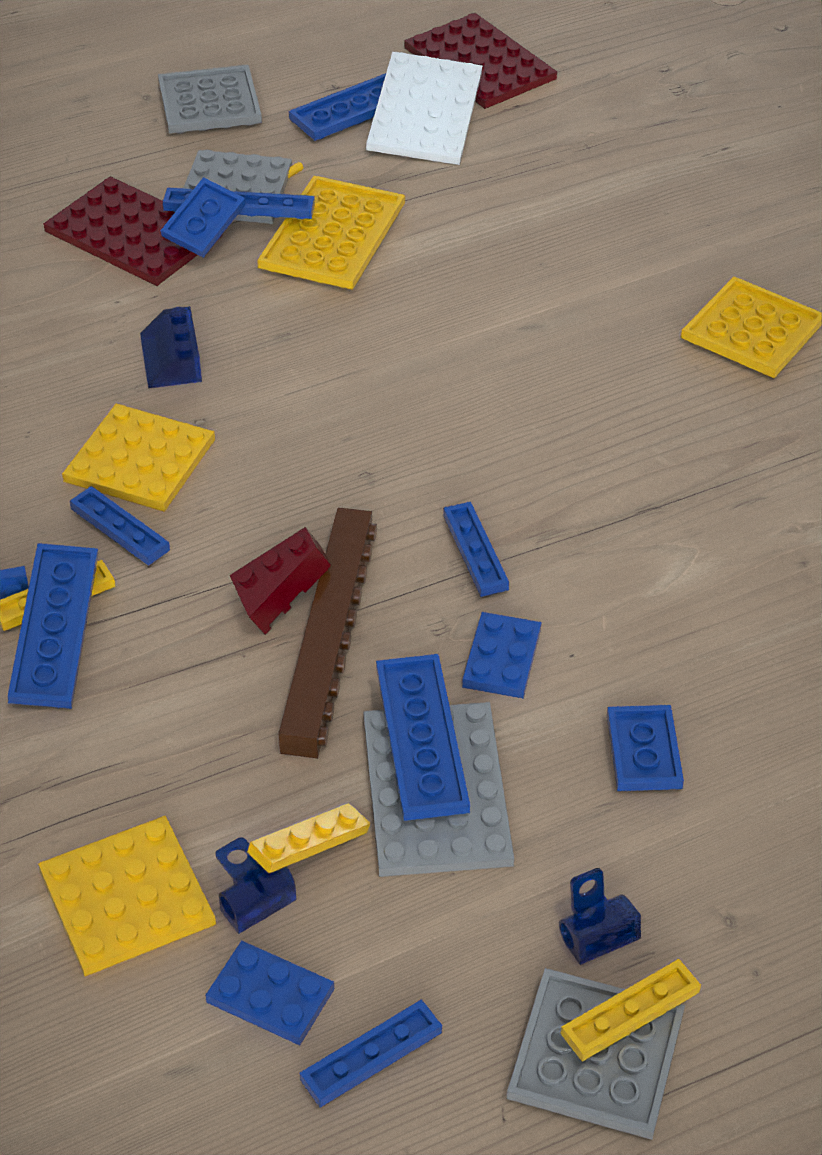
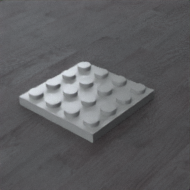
M249 65L158 74L169 133L180 134L186 131H206L213 128H230L240 125L251 126L262 123V115Z
M199 150L183 188L194 189L204 177L230 191L283 194L288 181L289 170L292 166V159L266 157L257 154L245 155L234 152L225 153ZM237 215L234 220L273 224L274 218L269 216L251 217Z
M545 968L507 1090V1099L652 1140L685 1005L680 1004L582 1062L562 1037L561 1026L625 989Z

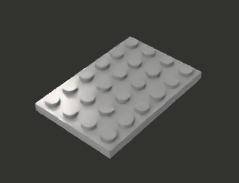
M490 702L449 705L470 801V813L408 821L403 820L384 710L363 711L379 877L514 867V853Z

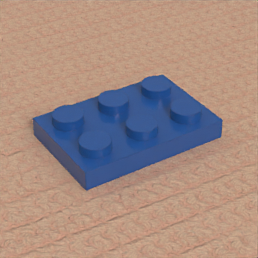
M203 177L160 230L161 235L204 258L246 205L245 198Z
M482 612L462 679V688L524 699L542 622Z
M671 705L607 707V722L617 791L683 789L684 779Z
M241 940L205 996L206 1003L300 1046L335 988L334 981Z

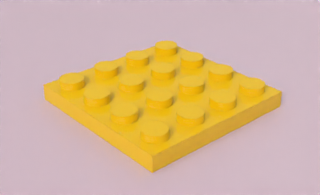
M733 276L682 329L681 338L761 372L764 375L775 378L822 326V312Z
M116 403L62 473L63 482L86 489L92 486L100 493L165 512L215 441V431Z
M166 815L38 863L40 873L85 977L216 925L215 915Z

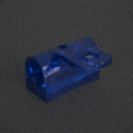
M243 837L237 838L215 852L216 859L231 876L234 885L219 893L220 911L238 934L297 900L295 881L288 867L286 866L268 873L247 853L249 843ZM234 850H242L247 854L246 860L239 864L231 863L227 857Z
M600 868L592 869L571 879L570 890L573 915L559 921V930L565 945L580 965L641 939V914L623 894L611 899H607L604 896V875ZM595 880L594 886L589 891L579 893L581 886L585 882Z

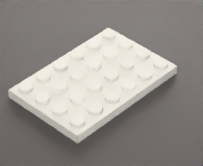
M392 52L367 139L366 150L460 165L483 66L403 52Z

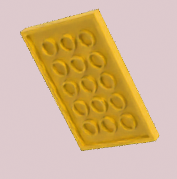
M314 175L301 194L315 196L312 219L285 218L258 258V268L353 290L404 206L405 195Z

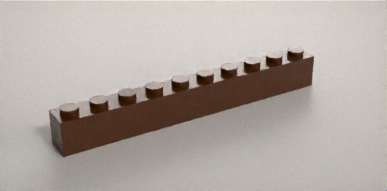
M337 508L325 554L331 567L318 580L279 730L280 754L318 759L321 746L326 747L329 728L326 727V723L333 720L334 703H332V698L339 695L340 679L338 678V673L343 674L345 670L346 655H343L344 650L350 649L351 632H349V628H354L356 624L357 610L354 607L361 603L362 587L359 586L360 583L365 584L367 566H365V562L371 561L372 544H370V541H375L377 535V524L372 523V511Z

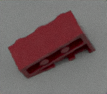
M304 527L229 576L249 618L266 635L272 629L270 624L281 612L286 614L292 608L289 604L301 591L306 593L331 567V564L321 545L309 530Z

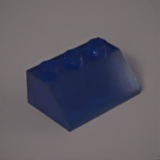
M191 307L164 309L140 333L148 388L202 382L200 356Z

